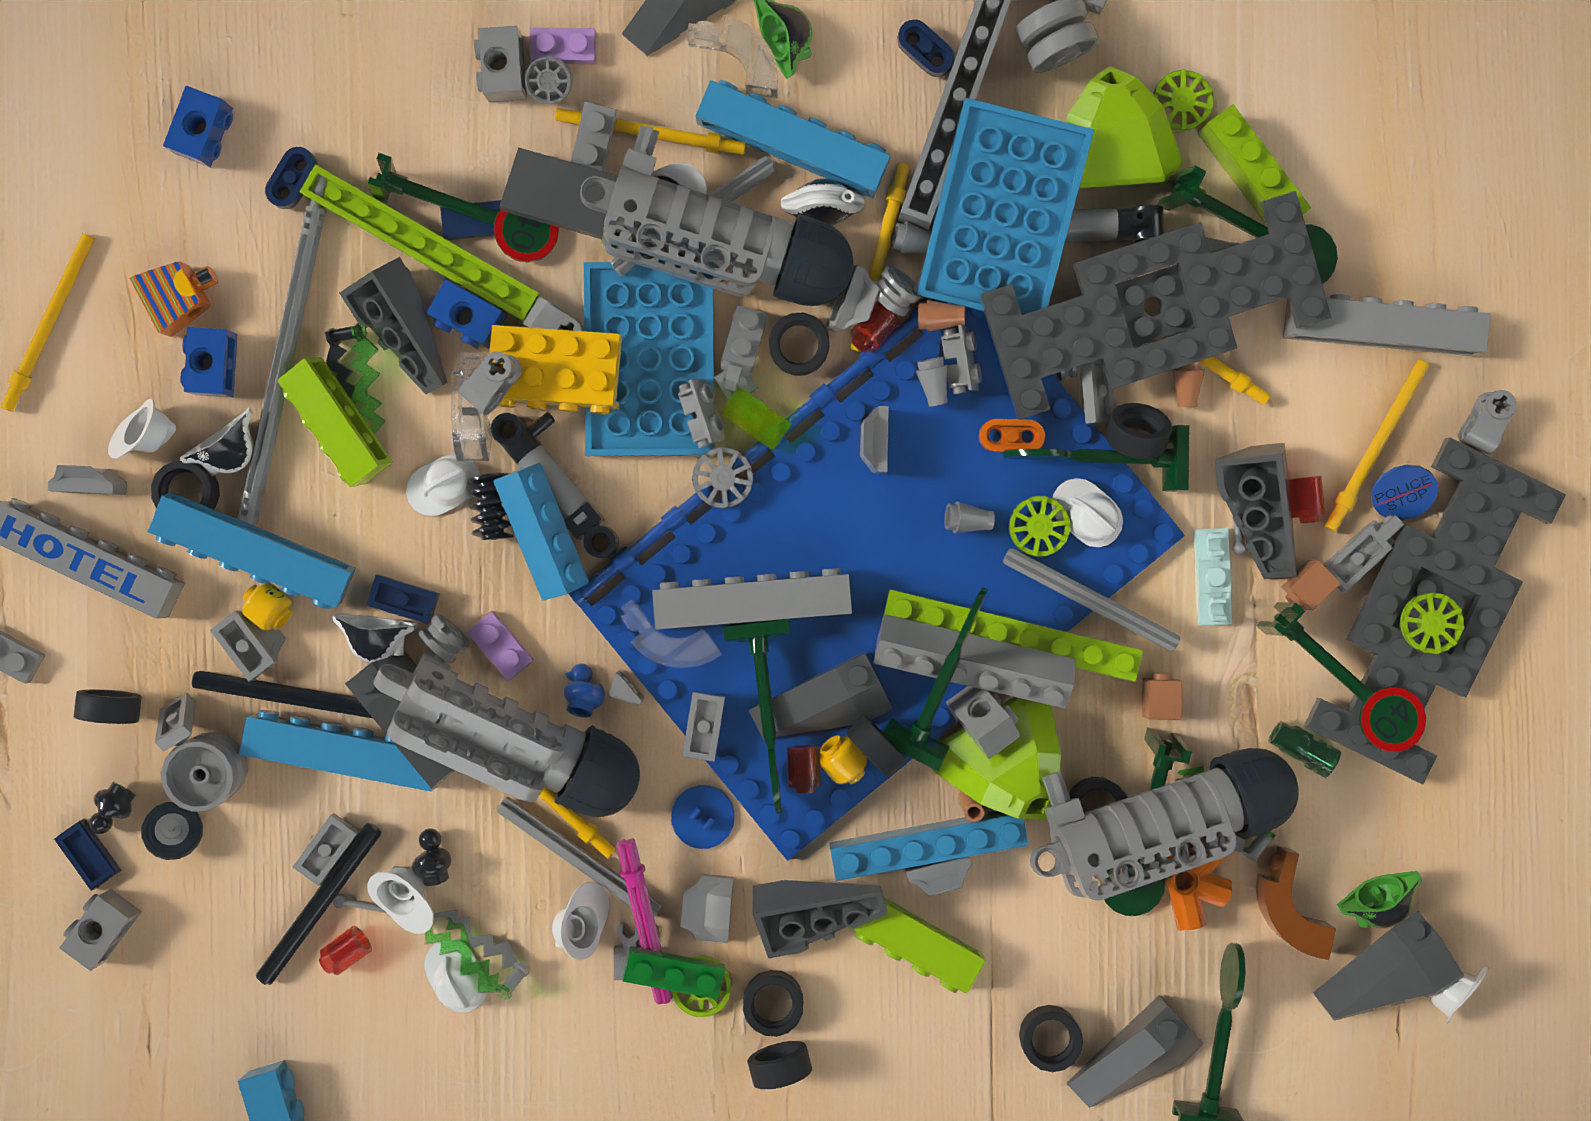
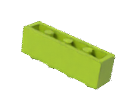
M1234 104L1208 122L1198 132L1200 138L1265 224L1266 221L1260 202L1296 191L1302 214L1311 209V206Z
M321 356L302 359L277 380L283 388L285 398L296 407L301 415L303 424L313 432L319 441L320 449L325 455L330 457L338 469L339 477L350 488L367 484L394 463Z
M885 897L888 914L854 929L857 932L856 937L868 945H873L874 942L885 948L884 953L897 961H901L903 958L913 964L912 968L925 977H929L930 974L941 979L940 984L953 993H957L960 990L967 994L986 961L983 953Z

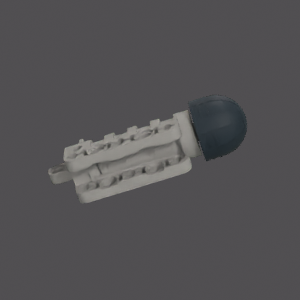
M648 125L647 127L640 126L634 149H627L616 182L592 176L584 180L581 185L580 197L582 203L589 209L606 214L602 245L606 253L613 257L738 297L749 295L757 281L772 286L775 284L774 297L803 306H818L832 301L844 291L851 279L853 254L850 245L843 234L830 224L799 214L793 226V222L653 177L656 157L652 155L659 135V131L654 130V127ZM591 185L601 186L605 192L604 198L600 201H591L585 193L587 188ZM632 237L636 238L635 242H632ZM649 242L656 247H647L643 243ZM612 244L617 245L618 248L612 247ZM664 247H665V248H668V252H667V253H666V252H663V248H664ZM632 250L634 252L633 254L628 253V251ZM639 252L653 256L654 258L645 259L640 255ZM678 253H681V254H683V255H685V256H684V257H680V256L678 255ZM695 258L700 259L698 263L694 262ZM660 260L665 261L664 264H661V263H659V262H660ZM707 263H714L719 268H712ZM675 264L681 266V269L674 267ZM727 268L731 269L730 273L726 272ZM691 270L696 271L695 274H692V273H690V272H691ZM702 272L715 276L717 278L707 279L706 277H704ZM725 280L727 282L726 284L721 283V281ZM737 284L744 286L743 289L738 288Z
M429 651L428 655L423 654L414 673L395 665L385 664L380 667L374 678L373 684L380 692L400 701L387 730V734L393 742L526 802L536 801L545 787L556 792V804L563 805L565 808L572 809L574 812L583 815L605 817L613 815L627 806L637 791L640 780L639 764L633 751L623 741L610 733H606L604 730L597 729L593 725L585 733L567 724L560 727L549 722V716L536 710L532 714L519 708V702L507 696L501 700L489 694L488 687L477 682L474 686L460 681L457 679L458 674L449 670L450 666L445 664L446 661L432 651Z
M1247 748L1213 758L1210 763V770L1084 813L1079 798L1069 797L1061 771L1042 777L1051 802L1050 806L1044 807L1049 825L1051 826V843L1033 851L1030 857V865L1033 871L1040 876L1053 877L1062 874L1065 886L1072 895L1092 900H1103L1224 858L1235 850L1237 843L1235 834L1242 839H1249L1283 825L1291 817L1297 806L1299 796L1297 778L1290 765L1278 754L1266 749ZM1218 837H1225V842L1221 844V848L1217 847ZM1189 842L1193 844V846L1188 847L1186 843ZM1044 852H1050L1055 858V865L1050 871H1043L1038 865L1039 856ZM1172 856L1173 860H1169L1166 857ZM1092 876L1098 879V881H1092ZM1077 881L1078 887H1075L1074 882Z

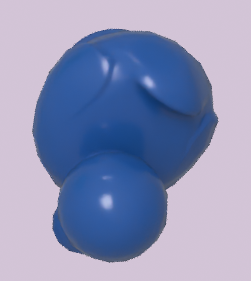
M577 664L571 669V672L566 673V677L572 682L565 686L564 697L568 702L567 711L570 714L588 718L592 716L593 709L598 708L604 702L605 690L600 683L598 685L589 683L592 679V670L588 665Z

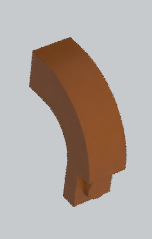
M1277 846L1276 852L1271 855L1269 860L1271 875H1257L1256 892L1261 913L1270 928L1292 947L1307 955L1329 960L1336 928L1326 921L1304 917L1298 913L1292 900V885L1299 853L1290 848Z

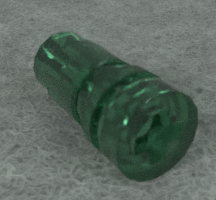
M1283 721L1277 723L1269 736L1268 743L1279 748L1280 751L1292 758L1302 761L1306 768L1309 770L1314 769V772L1323 778L1328 777L1333 772L1341 757L1339 749L1332 745L1327 746V743L1323 740L1316 741L1311 733L1296 725L1295 727L1290 726Z

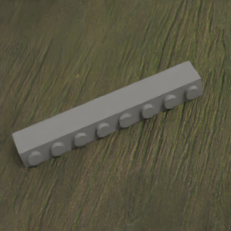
M976 0L898 221L904 223L907 221L928 231L940 199L964 99L975 100L1011 0Z

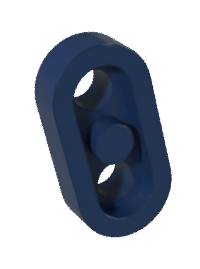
M913 19L906 21L900 27L897 37L898 46L921 69L933 77L944 76L951 70L954 62L952 48L924 22ZM914 35L919 39V42L911 44L907 38ZM933 57H940L943 63L941 65H934L931 59Z
M293 147L285 152L265 187L266 197L273 205L280 209H291L298 204L303 196L299 191L314 165H318L315 156L303 147ZM301 161H306L305 169L298 171V164ZM288 188L290 190L289 196L282 198L281 192Z

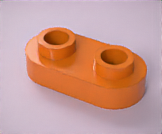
M992 419L982 425L978 435L982 447L990 452H1003L1004 450L1039 449L1045 441L1043 427L1034 420ZM991 430H996L1000 433L998 442L990 440L989 433ZM1024 431H1029L1032 434V441L1030 443H1025L1022 440L1021 435Z

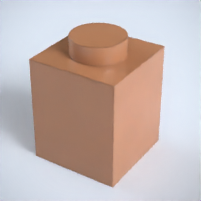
M1308 560L1297 571V577H1290L1281 587L1287 593L1285 598L1288 602L1297 603L1303 610L1313 611L1341 583L1319 560Z
M1152 673V678H1143L1142 717L1149 720H1182V681L1172 679V673Z

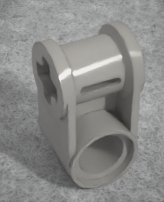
M540 296L522 323L529 328L584 331V327L578 321Z
M492 352L486 356L475 372L463 382L459 393L484 416L495 410L504 395L521 376V363L512 355H506L503 352ZM502 362L504 363L503 368L506 370L504 374H501L502 369L499 367Z
M1505 390L1481 394L1476 399L1468 418L1463 423L1458 434V440L1484 453L1491 454L1499 446L1504 431L1516 409V399L1513 394Z

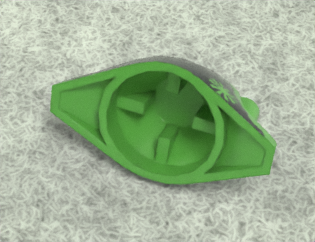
M754 0L759 27L766 48L785 78L788 79L796 73L797 63L810 58L812 55L809 47L812 40L811 23L805 13L798 7L780 4L773 0Z
M1417 871L1376 876L1360 884L1341 900L1337 906L1343 915L1356 917L1359 926L1362 928L1369 926L1375 928L1393 927L1409 915L1412 909L1413 896L1420 886L1422 878Z

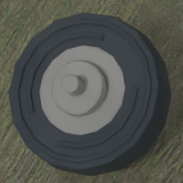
M165 802L154 807L146 815L141 826V838L146 849L155 857L164 860H177L191 854L199 845L203 836V823L198 812L180 808L174 802Z

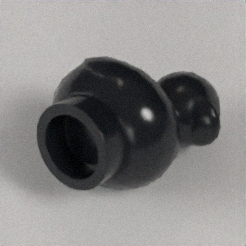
M114 781L108 789L98 791L93 798L98 812L94 813L89 820L90 829L94 833L104 834L111 829L113 825L112 818L125 819L129 817L132 812L131 801L136 794Z
M432 828L425 829L420 834L419 844L426 851L418 855L412 863V871L422 878L425 886H435L449 879L448 869L451 865L450 853L439 847L441 843L440 833Z

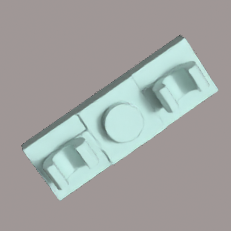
M1228 528L1195 529L1197 625L1232 624Z

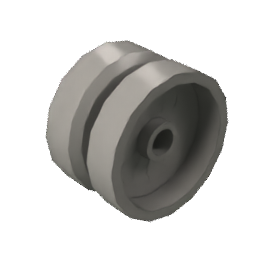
M1057 0L1036 10L1017 25L1015 30L1021 44L1025 47H1032L1027 58L1033 72L1043 73L1063 66L1084 55L1098 44L1100 38L1094 25L1091 22H1083L1089 13L1083 0Z
M218 732L201 733L175 747L165 758L161 770L162 786L169 799L180 808L198 812L208 811L233 796L244 784L248 772L247 757L239 755L241 746L230 736Z

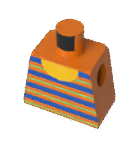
M180 261L129 278L158 333L169 337L177 334L210 308L211 303L204 290L218 283L215 273L209 266L194 273L189 265Z

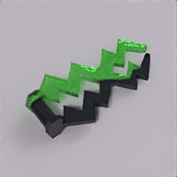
M360 323L339 329L330 328L325 332L326 341L330 344L326 364L331 371L337 373L336 379L354 405L358 401L365 405L360 414L373 422L370 428L376 434L386 420L374 412L382 402L367 392L369 386L380 375L367 362L379 349L366 338V327ZM351 339L358 341L351 350L360 354L349 366L363 375L355 386L346 382L353 371L338 362L347 352L346 349L338 345L341 341Z

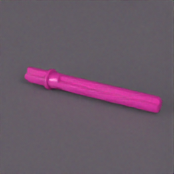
M635 839L620 840L619 844L616 845L622 866L620 876L625 879L641 948L662 952L643 874L646 870L645 865L640 862ZM651 987L654 1001L658 1005L667 1004L671 1001L673 997L672 991Z

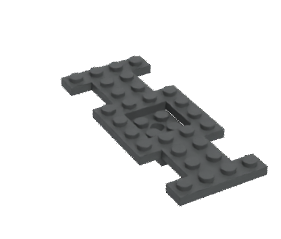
M1296 191L1260 202L1269 232L1267 235L1210 253L1202 223L1198 222L1074 263L1073 267L1082 295L1024 315L1021 314L1012 284L979 294L1017 419L1020 420L1051 410L1041 378L1095 360H1102L1110 389H1115L1237 349L1229 317L1288 298L1296 328L1332 318ZM1149 297L1156 298L1160 303V310L1155 316L1148 315L1144 310V303Z
M1451 437L1444 439L1431 467L1458 480L1459 483L1433 536L1408 524L1401 527L1392 545L1393 549L1389 551L1346 638L1347 641L1374 655L1361 681L1372 692L1386 687L1406 689L1417 696L1424 709L1436 685L1461 697H1467L1523 581L1495 568L1521 512L1545 524H1552L1566 494ZM1430 592L1444 594L1453 599L1462 609L1464 630L1457 642L1458 644L1449 649L1448 653L1447 651L1439 654L1423 653L1411 647L1404 639L1400 627L1401 614L1406 604L1417 595ZM1433 598L1437 610L1442 600ZM1427 599L1421 600L1418 604L1423 608ZM1447 604L1442 613L1447 614L1452 611V608ZM1413 607L1409 617L1418 618L1420 613ZM1453 616L1447 619V623L1456 624V617ZM1408 622L1409 632L1418 629L1416 623ZM1446 628L1445 631L1452 637L1455 629ZM1420 633L1413 637V639L1420 645L1424 634ZM1439 635L1440 644L1443 646L1448 641L1442 635ZM1430 636L1425 648H1435L1432 636ZM1355 695L1347 711L1321 698L1316 699L1304 727L1417 783L1424 784L1437 755L1415 744L1409 749L1399 752L1380 750L1370 744L1362 734L1359 723L1360 709L1363 702Z

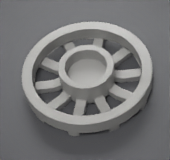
M726 447L715 448L704 453L695 464L692 475L693 486L697 495L708 505L716 508H730L740 504L749 495L753 485V471L746 457L740 452ZM718 453L719 465L715 466L708 457ZM723 453L733 454L727 465H724ZM738 457L744 463V466L733 470L732 466ZM704 461L712 469L711 473L699 470ZM747 470L748 480L736 478V474ZM698 475L710 477V481L698 485ZM735 483L747 485L742 495L734 487ZM713 486L714 489L707 498L701 490ZM718 490L722 491L723 503L712 501ZM727 490H731L737 499L728 502Z

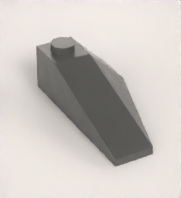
M645 0L622 35L648 56L678 38L682 32L695 24L699 25L706 21L707 17L720 9H726L731 6L736 0Z
M400 257L371 271L339 292L356 321L364 329L370 327L380 338L378 344L384 351L390 349L399 358L400 368L425 394L448 383L418 286Z
M1285 443L1250 446L1216 458L1215 467L1219 493L1223 501H1226L1236 526L1242 532L1247 542V547L1263 579L1297 577Z
M864 651L772 697L776 737L852 726L863 715L872 720L893 709ZM757 705L748 711L764 739L760 707Z
M406 652L401 656L393 655L370 663L345 683L387 736V730L400 701L380 692L373 682L380 667L385 664L395 665L414 673L417 665ZM393 742L431 789H434L456 771Z
M781 880L753 886L752 914L768 958L801 953L809 949V944L821 938L828 941L835 938V932L846 927L855 929L888 914L881 886Z
M1417 911L1391 928L1314 991L1313 994L1335 1021L1373 1011V1008L1392 1003L1394 1005L1405 1003V1000L1425 995V997L1436 995L1463 978L1464 974L1441 937L1421 913Z
M1158 996L1066 1083L1090 1108L1181 1066L1204 1043L1171 1007Z

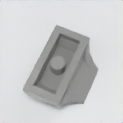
M858 265L853 266L851 279L844 291L835 298L825 328L839 332L854 324L870 319L880 288L869 278L865 268Z
M889 406L874 408L861 424L860 458L870 471L876 474L887 473Z
M57 465L54 477L48 481V491L126 495L127 482L112 469Z
M239 610L234 611L210 629V632L248 682L255 680L278 662V652L286 640L280 630L271 629L264 631L245 617L243 612Z
M969 856L905 868L909 882L919 886L929 896L962 888L966 873L972 864Z
M702 874L696 885L683 892L680 927L693 933L696 940L728 943L734 877Z

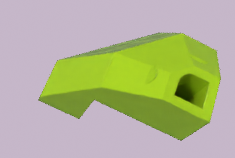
M1108 66L1089 81L1069 111L1065 121L1066 123L1094 129L1079 188L1164 182L1182 167L1183 161L1163 105L1136 76Z
M1012 697L1001 704L1002 708L1008 705L1019 721L1015 723V726L1021 736L990 759L987 758L964 729L959 730L942 741V743L950 746L939 771L932 768L936 774L980 805L1018 819H1047L1044 807L1050 806L1051 802L1042 777L1059 772L1061 751L1051 705L1018 697Z

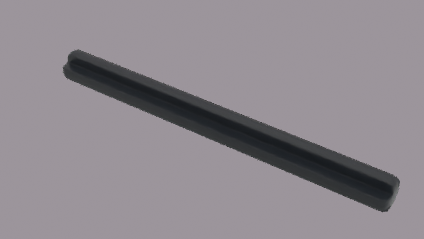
M196 671L192 677V687L196 689L372 718L358 699L352 696L258 680L248 682L246 678L205 671Z
M371 823L364 825L256 973V978L262 984L271 985L381 836L382 831L376 825Z

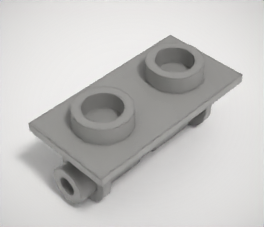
M958 325L959 333L956 332V328L943 330L944 336L941 337L945 360L957 358V364L947 366L949 389H953L954 395L966 393L965 386H968L970 391L977 392L979 391L978 383L982 382L980 366L978 363H974L973 351L977 349L974 332H969V327L964 325Z
M706 379L689 380V383L680 385L678 396L684 414L689 415L696 412L697 418L687 421L693 442L697 443L699 448L711 445L713 442L725 441L723 433L725 430L724 423L716 412L713 403L714 392L711 386L707 384Z

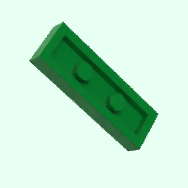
M630 946L622 978L623 982L718 999L725 973V964Z

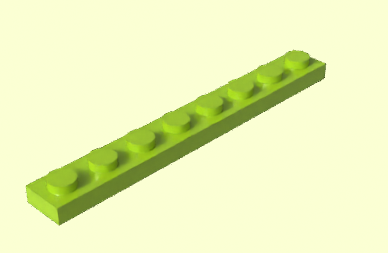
M316 164L299 191L307 198L319 203L326 209L523 322L538 297L541 296L535 290ZM318 175L327 178L323 198L313 193Z
M889 589L884 614L960 632L971 609ZM979 611L969 633L975 636L1074 658L1075 668L1136 682L1143 650Z

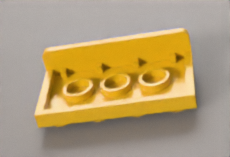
M492 325L489 354L492 352H503L506 355H512L519 360L522 367L521 376L504 395L498 406L514 408L515 402L527 403V408L546 410L547 405H558V410L565 412H578V407L590 408V413L609 415L610 410H619V402L616 401L622 336L615 333ZM503 362L499 365V367L502 369L501 374H504L506 371L503 368Z

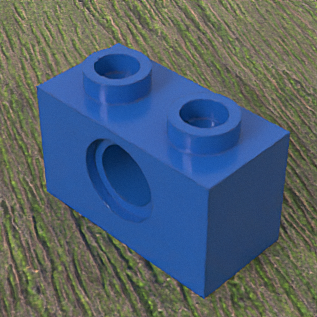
M185 86L163 147L178 156L211 168L213 161L221 153L223 134L232 124L233 107L221 98ZM206 122V129L201 134H197L196 130L199 124Z
M446 279L427 311V314L435 319L432 323L434 326L449 334L452 329L463 334L460 340L477 350L480 344L488 349L490 348L492 325L502 326L508 316L502 310ZM468 309L472 310L473 318L471 322L466 325H460L459 315L461 312Z
M187 327V335L184 336L182 343L186 360L185 367L182 369L180 376L184 392L200 396L234 398L238 334L227 329ZM211 355L213 363L209 369L204 370L203 360L206 356Z

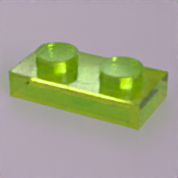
M738 387L737 391H735L720 412L721 415L772 451L776 449L792 426L789 421L741 387Z

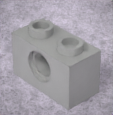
M518 26L478 28L479 40H474L476 59L481 60V72L476 73L478 91L483 92L488 102L527 100L523 36ZM498 59L507 60V64L503 69H492L494 62Z
M967 686L946 701V704L956 721L987 758L990 759L1021 736L1015 726V723L1019 720L1008 705L1003 708L1000 706L1002 701L996 692Z
M112 889L100 895L94 894L83 906L84 915L80 920H75L63 934L66 939L59 947V949L89 971L105 963L142 912ZM95 921L101 925L102 934L95 930Z

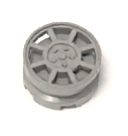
M546 56L536 59L529 65L525 74V85L528 93L536 101L543 104H555L570 94L573 85V74L570 67L562 59Z
M887 266L881 273L882 278L874 281L880 288L877 300L891 312L899 316H905L911 309L910 304L916 303L921 297L916 295L918 285L901 270L893 266Z
M437 613L431 619L432 624L419 632V636L439 657L448 663H453L456 660L455 654L460 650L465 651L471 643L457 626L443 615Z

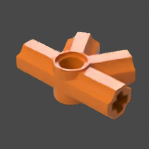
M1172 856L1166 857L1169 860H1173ZM1226 857L1186 870L1187 880L1183 886L1177 887L1175 884V878L1178 874L1164 878L1165 886L1169 891L1176 926L1179 931L1199 929L1207 925L1201 901L1223 908L1229 902L1232 894V881L1210 874Z

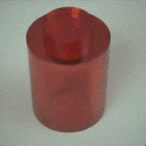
M875 302L870 319L857 323L851 330L853 345L864 353L867 351L876 352L900 324L897 314L888 310L880 302Z
M1322 476L1289 479L1292 518L1299 517L1300 524L1319 522V515L1326 514Z
M819 745L787 747L789 787L796 788L797 794L814 793L815 787L821 785Z
M351 926L320 949L321 957L319 958V963L328 974L340 975L372 951L370 941L360 928Z

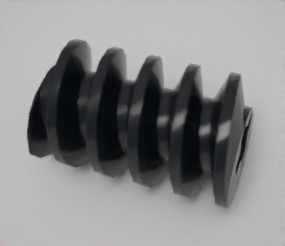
M508 473L481 474L468 479V484L478 487L469 492V497L479 499L478 502L470 505L471 510L480 512L479 515L471 518L472 523L481 525L480 528L472 531L473 536L480 537L482 540L514 538V534L504 532V529L510 527L511 524L510 521L503 519V516L507 514L493 480Z

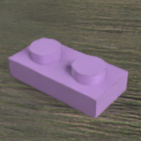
M530 28L531 63L542 57L554 56L562 59L567 64H596L595 29Z
M491 611L467 631L468 635L507 681L513 679L534 661L533 657L494 611Z

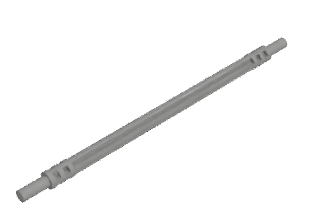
M318 175L315 181L313 193L321 198L324 196L327 178ZM311 200L310 206H306L238 515L239 520L253 526L254 523H258L285 400L283 388L277 380L292 368L326 213L323 206Z

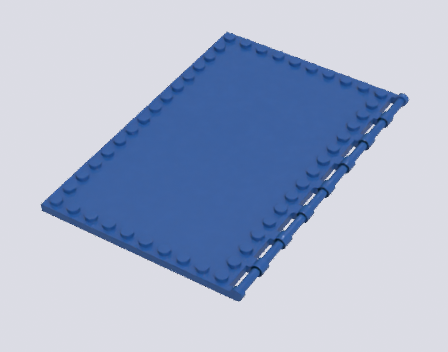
M932 299V300H931V301H937V302H942V303H948V302H944V301H940V300H935V299ZM917 307L908 314L909 318L877 345L873 343L859 354L860 359L827 386L825 384L821 385L809 395L811 399L778 426L775 424L759 436L761 440L742 454L750 464L769 449L775 455L774 458L753 474L752 489L744 501L730 508L713 507L691 525L685 517L704 503L697 493L693 494L679 507L674 506L661 516L662 521L629 548L625 546L611 557L612 561L589 579L588 584L569 593L572 600L587 615L685 736L693 691L725 696L715 761H705L787 861L890 777L884 775L868 758L864 768V776L854 784L849 782L837 784L822 769L819 764L820 748L833 736H848L846 732L852 726L776 737L775 752L783 812L776 814L770 777L768 747L748 711L759 705L753 654L750 655L749 642H726L724 640L723 627L777 620L655 630L652 590L660 589V583L679 581V587L681 588L693 587L692 580L712 579V585L725 584L726 577L744 576V582L757 581V575L776 573L777 580L790 579L789 572L809 571V577L822 576L823 569L841 568L842 574H849L852 614L788 619L790 634L768 639L769 652L766 655L771 695L774 697L864 651L893 708L871 720L884 732L891 718L911 728L914 721L919 720L937 679L873 664L877 638L889 589L971 609L978 593L984 587L988 589V593L980 611L1068 632L1093 612V610L1005 565L1003 559L1009 549H1015L1087 588L1110 598L1185 536L1127 464L1083 463L1068 459L1003 458V452H990L982 447L978 435L984 423L992 419H1017L984 311L965 307L964 326L969 327V332L973 331L976 338L977 349L973 351L974 363H978L981 369L982 382L978 383L979 391H970L968 386H965L966 393L954 395L953 389H949L947 377L948 403L937 406L928 405L927 397L916 373V370H918L917 362L943 357L944 364H957V358L949 360L944 358L941 337L944 336L943 330L945 329L928 333L927 329H920L919 331L923 336L891 362L885 357V354L916 328L919 329ZM958 326L949 327V328H956V332L959 333V328H958ZM866 369H869L874 376L840 403L835 395ZM1054 375L1041 378L1051 410L1022 419L1034 420L1043 427L1045 441L1039 449L1068 451L1077 449L1115 450L1109 445L1107 439L1094 424L1085 423L1084 411ZM878 406H889L888 466L886 474L872 473L860 458L861 424L873 409ZM819 409L824 414V417L790 444L785 436ZM991 430L989 433L990 440L998 442L1000 433L996 430ZM1024 431L1021 435L1022 440L1025 443H1030L1032 441V434L1029 431ZM737 458L732 469L735 470L742 467L744 463ZM1075 478L1085 479L1095 484L1121 510L1123 525L1120 534L1112 543L1102 547L1088 546L1070 532L1067 542L1057 552L1048 556L1036 557L1019 550L1013 543L1009 533L1010 516L1020 502L1034 496L1052 498L1058 486L1067 480ZM735 483L734 487L742 495L747 485ZM709 486L701 491L708 498L714 487ZM727 490L728 502L737 499L731 490ZM958 501L984 510L994 511V527L992 530L954 534L952 530H946L945 528L946 507L948 504H955ZM1042 501L1032 502L1037 514L1040 513ZM1048 502L1045 510L1046 515L1053 511L1052 504ZM1027 505L1019 511V513L1027 517L1032 516ZM1055 516L1051 519L1052 522L1058 521ZM1016 517L1015 527L1026 526L1024 520ZM1063 525L1053 527V531L1063 535L1065 527ZM668 531H671L676 538L642 565L637 560V557ZM1027 531L1015 532L1019 542L1028 535ZM1052 535L1048 536L1053 547L1060 542V539ZM1031 538L1024 546L1033 550L1035 539ZM1040 539L1039 551L1049 550L1044 539ZM621 571L626 579L592 605L587 598ZM950 682L932 721V731L929 737L936 740L957 723L946 701L966 688L967 685ZM904 755L907 761L898 770L911 761L912 758Z

